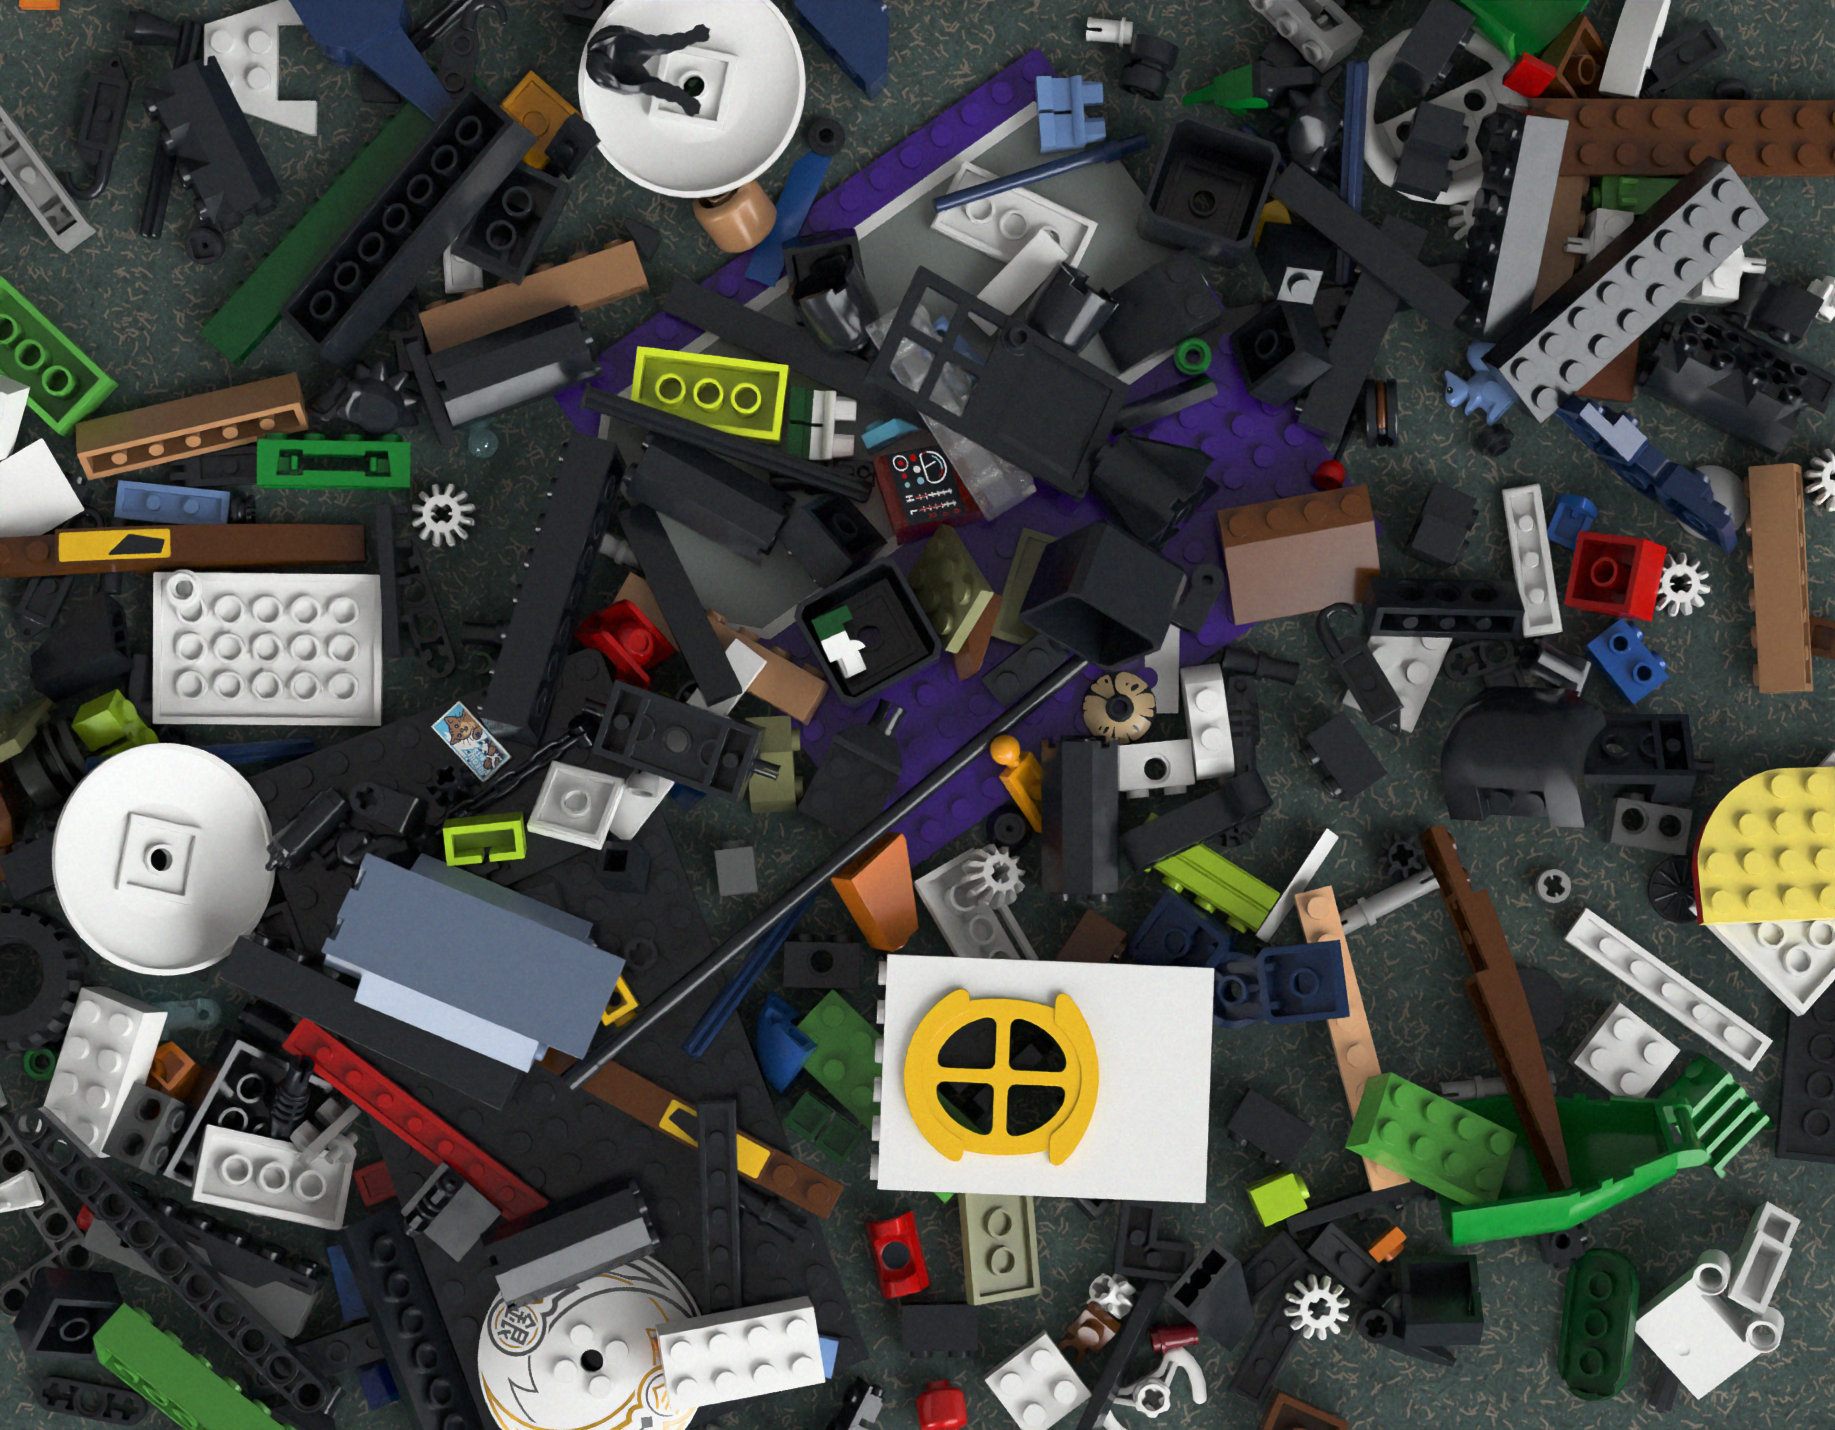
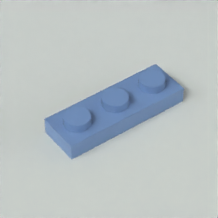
M118 480L114 517L170 525L230 524L233 493Z

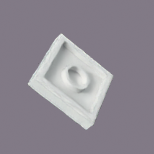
M552 760L527 823L528 831L601 850L625 789V779Z

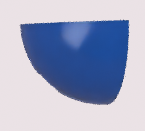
M772 990L759 1011L755 1028V1049L764 1076L778 1094L786 1097L805 1074L801 1068L818 1047V1044L794 1026L801 1013Z

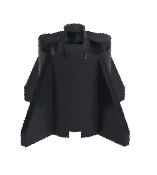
M1126 429L1119 436L1115 445L1107 442L1098 452L1095 460L1099 462V465L1092 472L1088 481L1090 485L1087 492L1103 503L1116 526L1163 554L1168 543L1180 532L1177 526L1184 518L1189 521L1198 506L1218 492L1220 485L1206 476L1214 459L1203 450L1139 437L1130 429Z

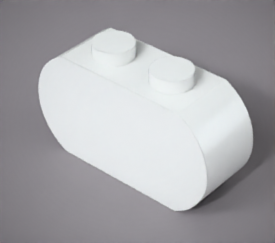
M1219 663L1180 668L1181 692L1188 739H1191L1195 780L1233 776L1235 772L1234 754Z

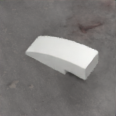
M1768 1201L1756 1209L1734 1265L1727 1297L1760 1316L1764 1315L1792 1251V1248L1789 1246L1800 1223L1798 1218Z

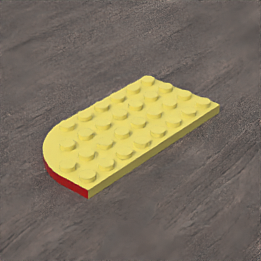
M1835 767L1778 768L1764 771L1733 787L1714 805L1700 828L1692 856V874L1698 925L1835 920Z

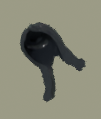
M701 24L696 25L693 30H689L686 33L679 32L672 35L660 34L655 36L652 34L646 35L638 30L622 25H609L596 32L587 44L586 70L588 76L601 88L622 95L644 93L648 96H655L657 99H665L667 102H677L678 105L682 106L686 115L693 117L695 114H699L701 108L698 99L690 96L679 86L663 82L658 77L650 76V73L643 64L653 55L669 54L682 50L696 42L708 41L710 29Z

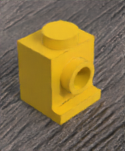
M620 974L613 990L620 994L621 1002L618 1006L607 1004L601 1018L605 1026L614 1022L617 1028H619L636 1015L633 1009L640 1005L622 974Z

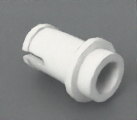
M1088 17L1087 27L1099 28L1102 31L1086 30V41L1119 43V47L1122 48L1124 44H1131L1133 22L1126 21V17H1122L1121 21Z

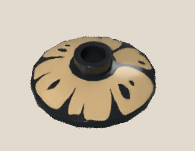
M1124 671L1109 672L1095 679L1086 690L1081 706L1083 721L1092 735L1106 736V743L1108 744L1113 736L1120 737V745H1131L1143 738L1153 726L1157 712L1155 696L1149 685L1137 675ZM1116 701H1123L1126 704L1127 711L1125 714L1117 715L1114 713L1113 704Z

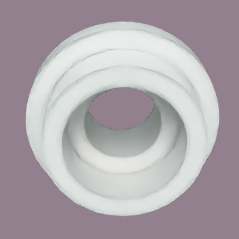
M177 570L166 579L164 592L168 601L173 605L183 608L190 607L200 600L203 594V584L196 573L190 570ZM182 581L188 582L191 586V591L186 596L180 595L177 589Z

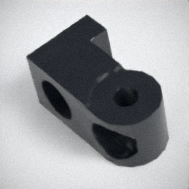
M1207 563L1198 566L1189 579L1190 590L1181 607H1176L1170 625L1193 637L1199 634L1224 585V574L1219 567Z

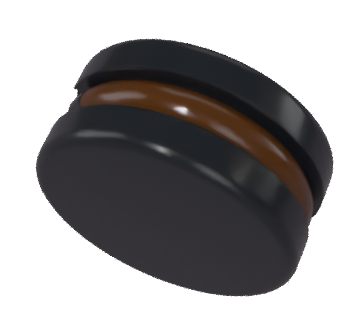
M1386 378V382L1378 380L1376 383L1375 379L1365 380L1366 447L1368 449H1377V445L1385 447L1387 444L1388 448H1397L1399 446L1397 380L1395 378Z

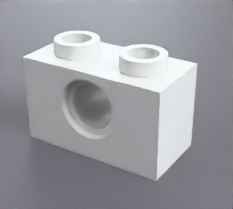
M1191 739L1120 745V792H1126L1127 799L1149 797V789L1164 788V795L1187 793L1186 786L1195 784ZM1149 759H1157L1163 763L1165 772L1160 780H1151L1145 775L1144 765Z

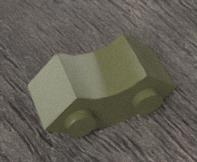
M791 715L745 718L746 721L767 728L760 746V759L781 765L776 781L756 773L749 780L752 813L797 811L796 799H803L804 797L803 776H795L794 751H800L799 728H792Z

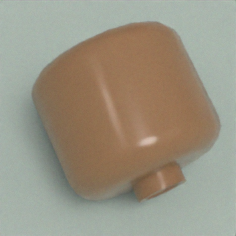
M756 179L727 193L695 198L693 212L698 222L717 247L728 253H741L752 249L770 234L776 223L777 210Z

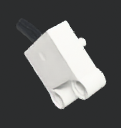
M1709 1249L1703 1252L1693 1268L1637 1310L1635 1332L1663 1361L1649 1401L1650 1407L1658 1413H1669L1671 1411L1681 1382L1699 1400L1760 1353H1769L1779 1346L1784 1328V1318L1778 1310L1767 1306L1762 1316L1752 1312L1748 1327H1746L1718 1296L1727 1287L1732 1270L1731 1260L1723 1251ZM1707 1267L1716 1268L1720 1271L1721 1276L1711 1277L1703 1269ZM1767 1325L1773 1329L1774 1333L1763 1334L1757 1330L1756 1326Z

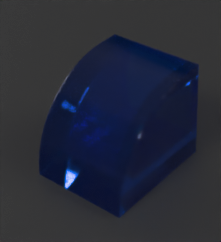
M387 1361L366 1369L357 1375L371 1411L401 1399Z

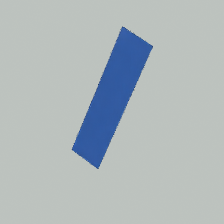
M810 151L795 162L775 206L777 210L776 223L770 234L758 244L744 277L775 287L785 265L781 242L798 236L832 158L820 156Z

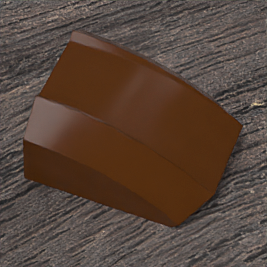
M1584 13L1576 18L1554 40L1541 57V61L1556 68V75L1537 98H1603L1604 95H1601L1598 90L1609 49Z
M993 594L959 652H952L958 683L974 676L980 670L1004 596Z

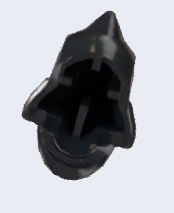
M1319 86L1310 94L1290 89L1288 92L1289 106H1272L1270 108V112L1280 123L1270 130V136L1284 142L1283 153L1288 154L1286 160L1287 167L1293 161L1309 175L1318 174L1335 183L1340 188L1342 151L1336 149L1338 139L1335 138L1337 131H1343L1344 113L1340 105L1329 97L1323 86Z
M357 359L354 361L353 367L345 372L343 376L339 375L324 391L308 399L305 402V411L317 420L329 421L338 414L345 420L357 423L358 428L361 430L365 429L374 434L390 433L399 427H414L419 424L413 409L423 399V395L407 388L410 376L407 370L390 374L384 360L378 361L370 368L363 360Z

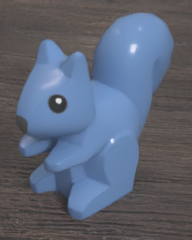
M1474 339L1468 346L1466 356L1468 363L1476 373L1466 381L1455 373L1446 370L1444 372L1447 381L1445 399L1451 407H1457L1467 400L1468 402L1464 410L1467 416L1476 408H1482L1487 412V424L1492 427L1514 402L1480 359L1496 344Z

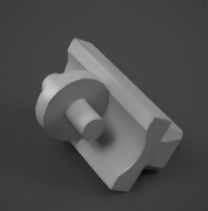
M330 1097L314 1114L327 1128L325 1131L320 1133L306 1120L289 1137L302 1152L297 1161L306 1168L327 1147L330 1151L324 1158L329 1164H333L336 1160L343 1163H350L354 1160L357 1154L353 1145L358 1141V1137L353 1132L346 1136L341 1134L352 1125V1121L361 1111L354 1104L346 1110L340 1103Z

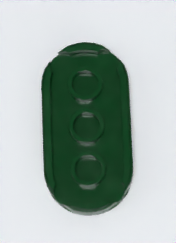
M1592 1248L1584 1252L1585 1255H1582L1580 1259H1576V1263L1571 1265L1568 1272L1557 1366L1561 1379L1566 1381L1570 1387L1568 1388L1574 1396L1586 1401H1603L1617 1395L1625 1386L1630 1374L1640 1282L1635 1266L1625 1254L1612 1248Z

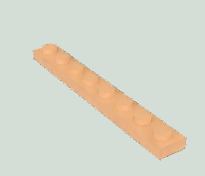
M1330 885L1295 894L1293 898L1305 943L1340 939L1350 1016L1327 1019L1326 1022L1354 1122L1368 1077L1380 1075L1381 1070L1332 886ZM1362 1156L1371 1191L1410 1182L1409 1178Z

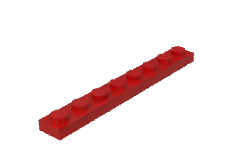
M303 1017L281 1046L293 1056L299 1054L300 1061L302 1054L309 1056L315 1063L313 1070L315 1073L439 1167L445 1160L503 1210L501 1215L507 1220H514L544 1208L550 1203L538 1191L322 1026Z

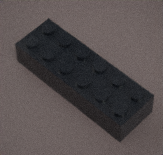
M1497 103L1496 112L1492 114L1489 122L1491 138L1489 148L1482 158L1484 174L1481 188L1477 190L1474 200L1476 209L1474 225L1470 227L1467 235V244L1469 246L1467 261L1462 265L1460 271V282L1462 284L1460 294L1468 299L1470 304L1454 322L1455 327L1485 343L1497 344L1531 314L1569 120L1536 107Z

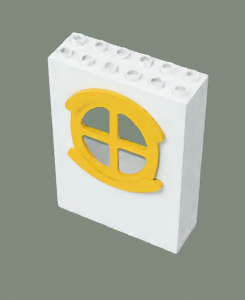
M887 954V962L879 961L878 985H886L885 1000H878L877 1024H884V1039L876 1038L875 1063H883L882 1077L874 1078L873 1102H881L880 1116L873 1115L872 1141H879V1154H871L870 1180H878L877 1189L1206 1203L1214 968ZM988 1017L995 1020L997 1025L995 1064L992 1068H947L939 1065V1051L955 1031L978 1019ZM1023 1019L1049 1033L1059 1044L1065 1055L1066 1068L1061 1072L1013 1070L1009 1066L1010 1025L1012 1021ZM944 1081L988 1083L992 1085L994 1100L991 1132L981 1135L966 1129L952 1119L937 1098V1085ZM1015 1084L1059 1086L1064 1089V1102L1058 1112L1047 1123L1023 1135L1011 1136L1007 1133V1096L1010 1086Z

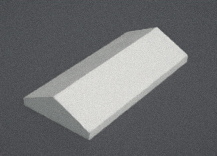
M974 847L913 882L914 887L955 957L1020 959L989 904L984 907H977V896L966 897L970 887L960 883L961 878L967 875L961 867L964 861L970 860L969 856L975 850ZM1003 904V907L998 910L1027 960H1039L1007 904Z
M207 1124L194 1165L191 1200L336 1231L342 1228L354 1160L350 1163L336 1160L333 1164H329L324 1158L329 1151L324 1150L304 1168L297 1161L302 1152L294 1143Z

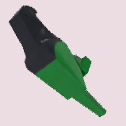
M1259 60L1214 77V84L1182 97V105L1191 106L1214 101V105L1228 107V111L1240 117L1247 115L1248 108L1272 106L1275 101L1288 97L1290 89L1301 92L1315 90L1321 86V76L1312 66L1278 68L1274 66L1272 61Z

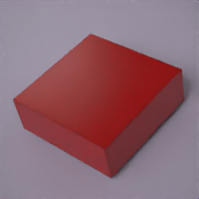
M1523 52L1503 75L1502 85L1529 99L1537 98L1555 78L1556 68Z
M384 1160L352 1172L366 1207L397 1195Z

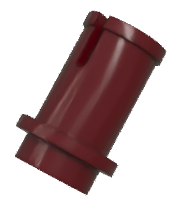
M1191 1321L1163 1327L1158 1323L1155 1325V1328L1149 1329V1338L1153 1352L1160 1351L1161 1354H1165L1166 1349L1199 1344L1197 1327Z

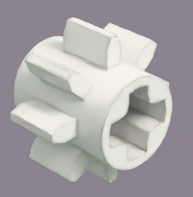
M1825 276L1822 282L1818 279H1815L1814 282L1812 281L1807 291L1824 299L1815 317L1830 323L1835 316V277Z
M1102 1273L1089 1287L1091 1298L1087 1301V1304L1093 1301L1110 1316L1117 1317L1119 1320L1129 1313L1134 1306L1132 1294L1136 1289L1128 1283V1279L1123 1275L1114 1274L1111 1278Z

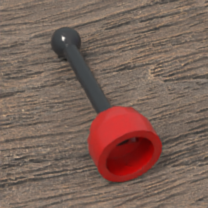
M1353 408L1334 458L1322 462L1316 469L1313 481L1324 490L1339 489L1343 486L1346 471L1340 461L1355 424L1362 419V413L1359 409Z

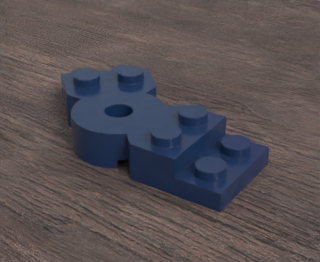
M1572 395L1553 412L1591 451L1600 457L1608 459L1606 463L1609 468L1640 494L1653 501L1658 496L1657 499L1661 506L1669 514L1729 554L1738 543L1734 529L1735 525L1731 518L1732 513L1724 505L1714 501V493L1709 485L1710 479L1695 468L1689 471L1680 464L1671 462L1665 455L1650 445L1647 437L1637 429L1640 424L1632 415L1623 410L1620 413H1616L1605 405L1601 407L1592 399L1588 398L1586 401H1583L1575 395Z
M1167 889L1125 948L1144 965L1214 968L1212 1023L1223 1028L1239 1029L1257 1024L1264 1019L1272 1025L1350 1016L1340 939L1263 948L1258 955L1249 951H1237L1235 935L1207 911L1200 912L1174 889ZM1234 980L1239 982L1242 987L1240 999H1237L1231 991V985Z

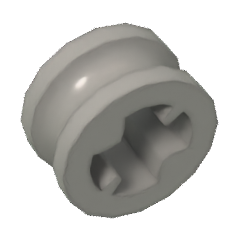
M1557 869L1542 872L1535 882V891L1538 897L1548 903H1558L1565 900L1571 890V881L1568 875ZM1553 875L1560 878L1558 885L1563 889L1559 895L1558 893H1553V897L1546 894L1548 887L1543 883L1547 877L1549 880H1553Z

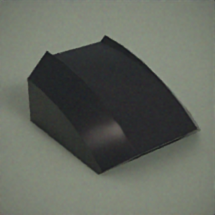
M838 228L836 230L793 237L781 242L789 286L795 278L801 282L812 274L809 269L812 264L836 255H842L845 261L853 258L865 279L856 230L853 228ZM794 308L797 325L807 328Z

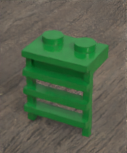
M1703 1054L1690 1063L1678 1079L1669 1088L1662 1091L1658 1099L1686 1097L1690 1100L1693 1109L1691 1118L1698 1139L1738 1098L1741 1100L1700 1141L1705 1145L1708 1153V1159L1705 1163L1721 1179L1727 1174L1722 1168L1763 1126L1769 1131L1775 1126L1770 1121V1118L1759 1109L1757 1103L1736 1083L1733 1076ZM1752 1113L1753 1115L1711 1157L1709 1154ZM1677 1122L1668 1123L1681 1135Z

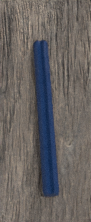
M1351 60L1346 64L1339 198L1361 215L1369 63L1363 60ZM1337 247L1334 281L1342 286L1355 285L1357 278L1353 277V273L1357 263Z
M311 737L195 747L217 756L229 765L296 759L314 753V743ZM113 755L86 758V773L88 774L97 765Z
M823 886L757 940L682 1043L681 1049L688 1056L695 1059L703 1054L817 897Z

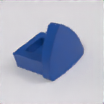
M1571 494L1557 495L1554 500L1557 506L1547 526L1548 539L1552 543L1575 552L1579 531L1588 532L1592 521H1596L1599 512L1597 507L1585 497Z

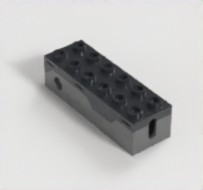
M132 1181L127 1182V1185L281 1334L293 1339L305 1330L328 1278V1274L321 1272L323 1266L320 1263L305 1257H301L300 1261L291 1259L286 1256L288 1250L277 1244L267 1242L265 1246L259 1245L251 1241L253 1235L243 1229L232 1227L231 1230H225L216 1226L218 1219L209 1214L197 1211L196 1215L182 1211L184 1205L181 1202L163 1196L161 1200L154 1199L147 1195L148 1188ZM112 1194L109 1198V1208L115 1214H122L125 1209V1201L120 1195ZM85 1203L83 1204L77 1217L78 1227L87 1231L81 1245L82 1247L167 1283ZM140 1221L136 1228L137 1235L143 1241H150L153 1236V1229L148 1222ZM167 1248L164 1253V1261L169 1267L178 1268L181 1262L180 1254L174 1248ZM195 1275L191 1283L193 1290L197 1294L206 1295L209 1289L208 1281L202 1275ZM222 1302L220 1305L221 1308L237 1314L233 1304Z

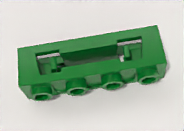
M266 433L265 439H257V489L409 491L410 442H402V436L381 435L379 436V441H364V435L345 434L341 435V441L326 440L325 434H303V440H288V434ZM280 453L303 454V458L364 459L365 455H387V459L370 457L369 474L389 473L390 477L365 476V471L303 470L302 475H277V472L298 473V456L280 457Z

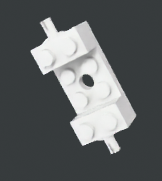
M1602 208L1595 209L1585 216L1583 238L1566 236L1564 252L1581 253L1580 269L1583 268L1635 221L1634 212ZM1741 245L1678 302L1725 307L1739 299V285L1742 273L1764 274L1766 259L1744 257Z

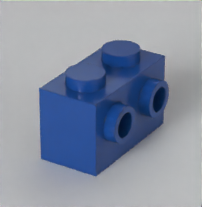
M1620 618L1581 648L1628 707L1636 704L1668 679L1669 676L1664 671L1667 665L1663 658L1655 650L1649 652L1641 642L1644 636L1640 629L1631 620L1626 622L1623 618Z

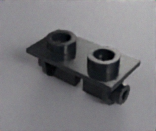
M858 1376L855 1383L849 1385L845 1390L842 1398L843 1407L838 1417L830 1421L826 1430H870L859 1423L862 1418L872 1423L875 1422L886 1400L883 1397L886 1390L875 1384L871 1386Z

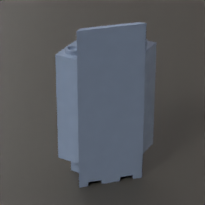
M366 853L361 863L353 889H349L337 915L336 927L330 937H327L321 952L327 954L324 965L361 980L354 999L355 1002L527 1073L535 1059L542 1062L549 1046L583 1060L626 962V959L593 946L594 940L588 938L593 923L455 866H447V863L423 853L420 854L410 870Z

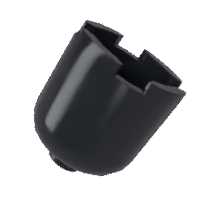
M836 255L812 264L809 267L812 274L801 282L797 278L791 282L787 289L788 299L814 340L821 347L833 352L861 349L868 343V338L875 332L879 324L880 315L878 305L857 263L853 258L845 261L842 255Z
M1062 261V263L1058 262L1032 299L1024 314V324L1078 355L1107 322L1119 303L1104 287L1099 292L1085 283L1089 278L1087 274L1073 265Z

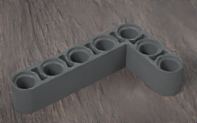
M0 1112V1122L3 1125V1134L0 1138V1175L4 1181H7L23 1171L29 1170L34 1173L37 1182L45 1187V1203L23 1209L53 1251L0 1290V1311L8 1317H17L21 1308L15 1307L12 1304L10 1294L13 1289L17 1288L27 1297L42 1267L89 1271L99 1263L101 1255L87 1249L89 1253L88 1262L82 1265L75 1261L73 1250L76 1245H82L87 1231L79 1228L77 1225L79 1214L45 1164L14 1134L12 1129L13 1118L5 1112ZM14 1150L21 1152L25 1158L24 1167L20 1171L15 1170L9 1162V1157ZM56 1213L62 1214L68 1222V1227L64 1233L57 1232L52 1226V1218Z

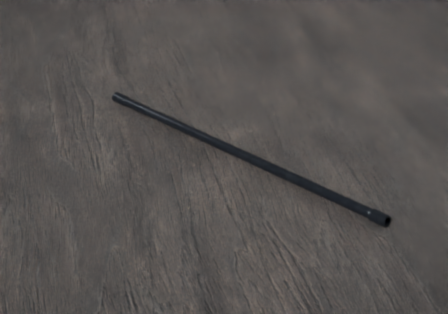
M1076 654L1072 655L591 1052L586 1053L583 1060L578 1059L561 1073L560 1076L575 1093L597 1075L609 1061L985 753L996 737L1008 734L1088 668L1091 663Z

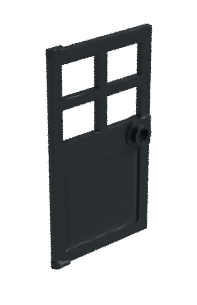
M921 265L918 266L875 360L869 365L863 381L869 385L875 386L1070 496L1079 503L1084 499L1090 485L1088 481L1097 463L1095 460L1096 456L1105 445L1130 389V385ZM927 287L958 304L941 342L910 325ZM969 311L1000 328L984 366L952 349ZM903 337L935 354L918 393L886 375ZM946 361L978 379L961 417L929 400Z

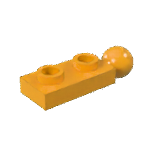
M1000 735L993 740L990 746V753L994 761L1001 765H1007L1006 769L999 775V778L1034 830L1042 833L1041 766L1032 752H1020V744L1017 739L1011 735Z

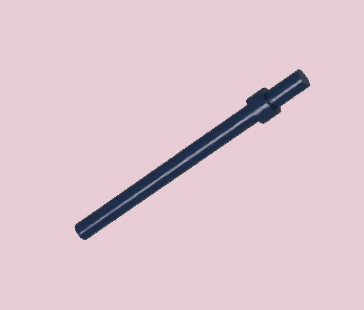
M1143 132L1118 141L1116 138L1100 142L1099 147L933 198V206L936 213L1098 162L1105 161L1108 164L1122 159L1124 154L1148 147V139Z

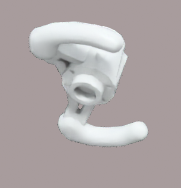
M1183 1347L1166 1349V1353L1163 1354L1158 1368L1125 1387L1121 1386L1113 1403L1134 1406L1147 1417L1155 1418L1159 1413L1167 1411L1170 1407L1169 1396L1171 1392L1169 1386L1177 1366L1184 1367L1188 1373L1192 1384L1193 1400L1197 1404H1202L1207 1399L1206 1382L1200 1366ZM1167 1369V1373L1164 1377V1380H1162L1160 1377L1164 1375L1165 1370ZM1131 1394L1132 1398L1122 1397L1121 1395ZM1110 1410L1103 1423L1106 1430H1127L1116 1420Z

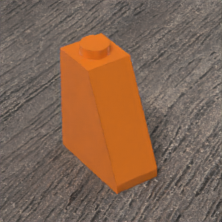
M889 831L836 874L831 881L870 947L894 952L907 944L908 938L919 926L906 839L902 833Z

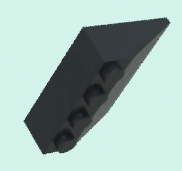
M225 1028L184 1104L188 1105L185 1111L184 1123L180 1130L174 1134L168 1147V1157L165 1163L158 1168L160 1172L169 1178L192 1187L194 1165L207 1124L270 1138L268 1131L269 1110L277 1084L287 1075L290 1060L245 1036ZM311 1073L308 1083L311 1088V1096L301 1124L308 1120L313 1125L316 1120L315 1112L325 1103L334 1086L316 1074ZM278 1139V1140H281V1141H286V1142H291V1143H293L292 1140ZM247 1212V1213H249V1214H251V1215H254V1216H256V1217H258V1218H260V1219H261L262 1216H263V1215H259V1214H254V1213Z

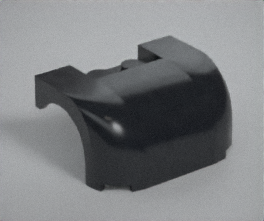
M1493 686L1486 687L1483 691L1474 695L1459 709L1448 726L1441 752V776L1450 819L1484 821L1489 815L1549 818L1550 826L1585 828L1599 815L1598 808L1591 803L1586 793L1584 763L1590 743L1606 726V720L1601 707L1595 709L1588 701L1578 696L1579 691L1559 688Z

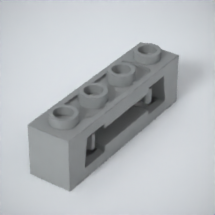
M1248 0L1253 8L1274 25L1280 35L1287 38L1303 54L1304 58L1322 74L1354 51L1364 31L1333 0ZM1325 9L1340 25L1333 27L1327 22L1328 17L1326 15L1321 16L1320 13Z
M0 105V170L56 246L67 254L97 231L11 114Z

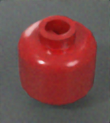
M948 1380L927 1383V1391L921 1392L916 1397L915 1404L920 1430H960V1428L967 1424L968 1416L964 1393L957 1387H950Z

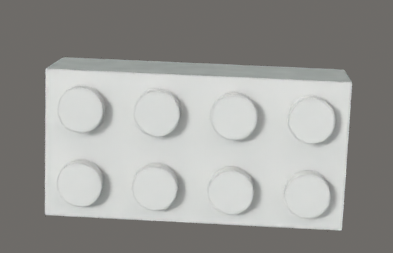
M106 986L81 987L44 1106L50 1109L99 1158L111 1157L101 1151L134 1081L145 1086L168 1014L165 1010ZM39 1119L36 1132H39L41 1129V1119Z
M808 1296L655 1324L667 1400L671 1412L825 1382L814 1307Z

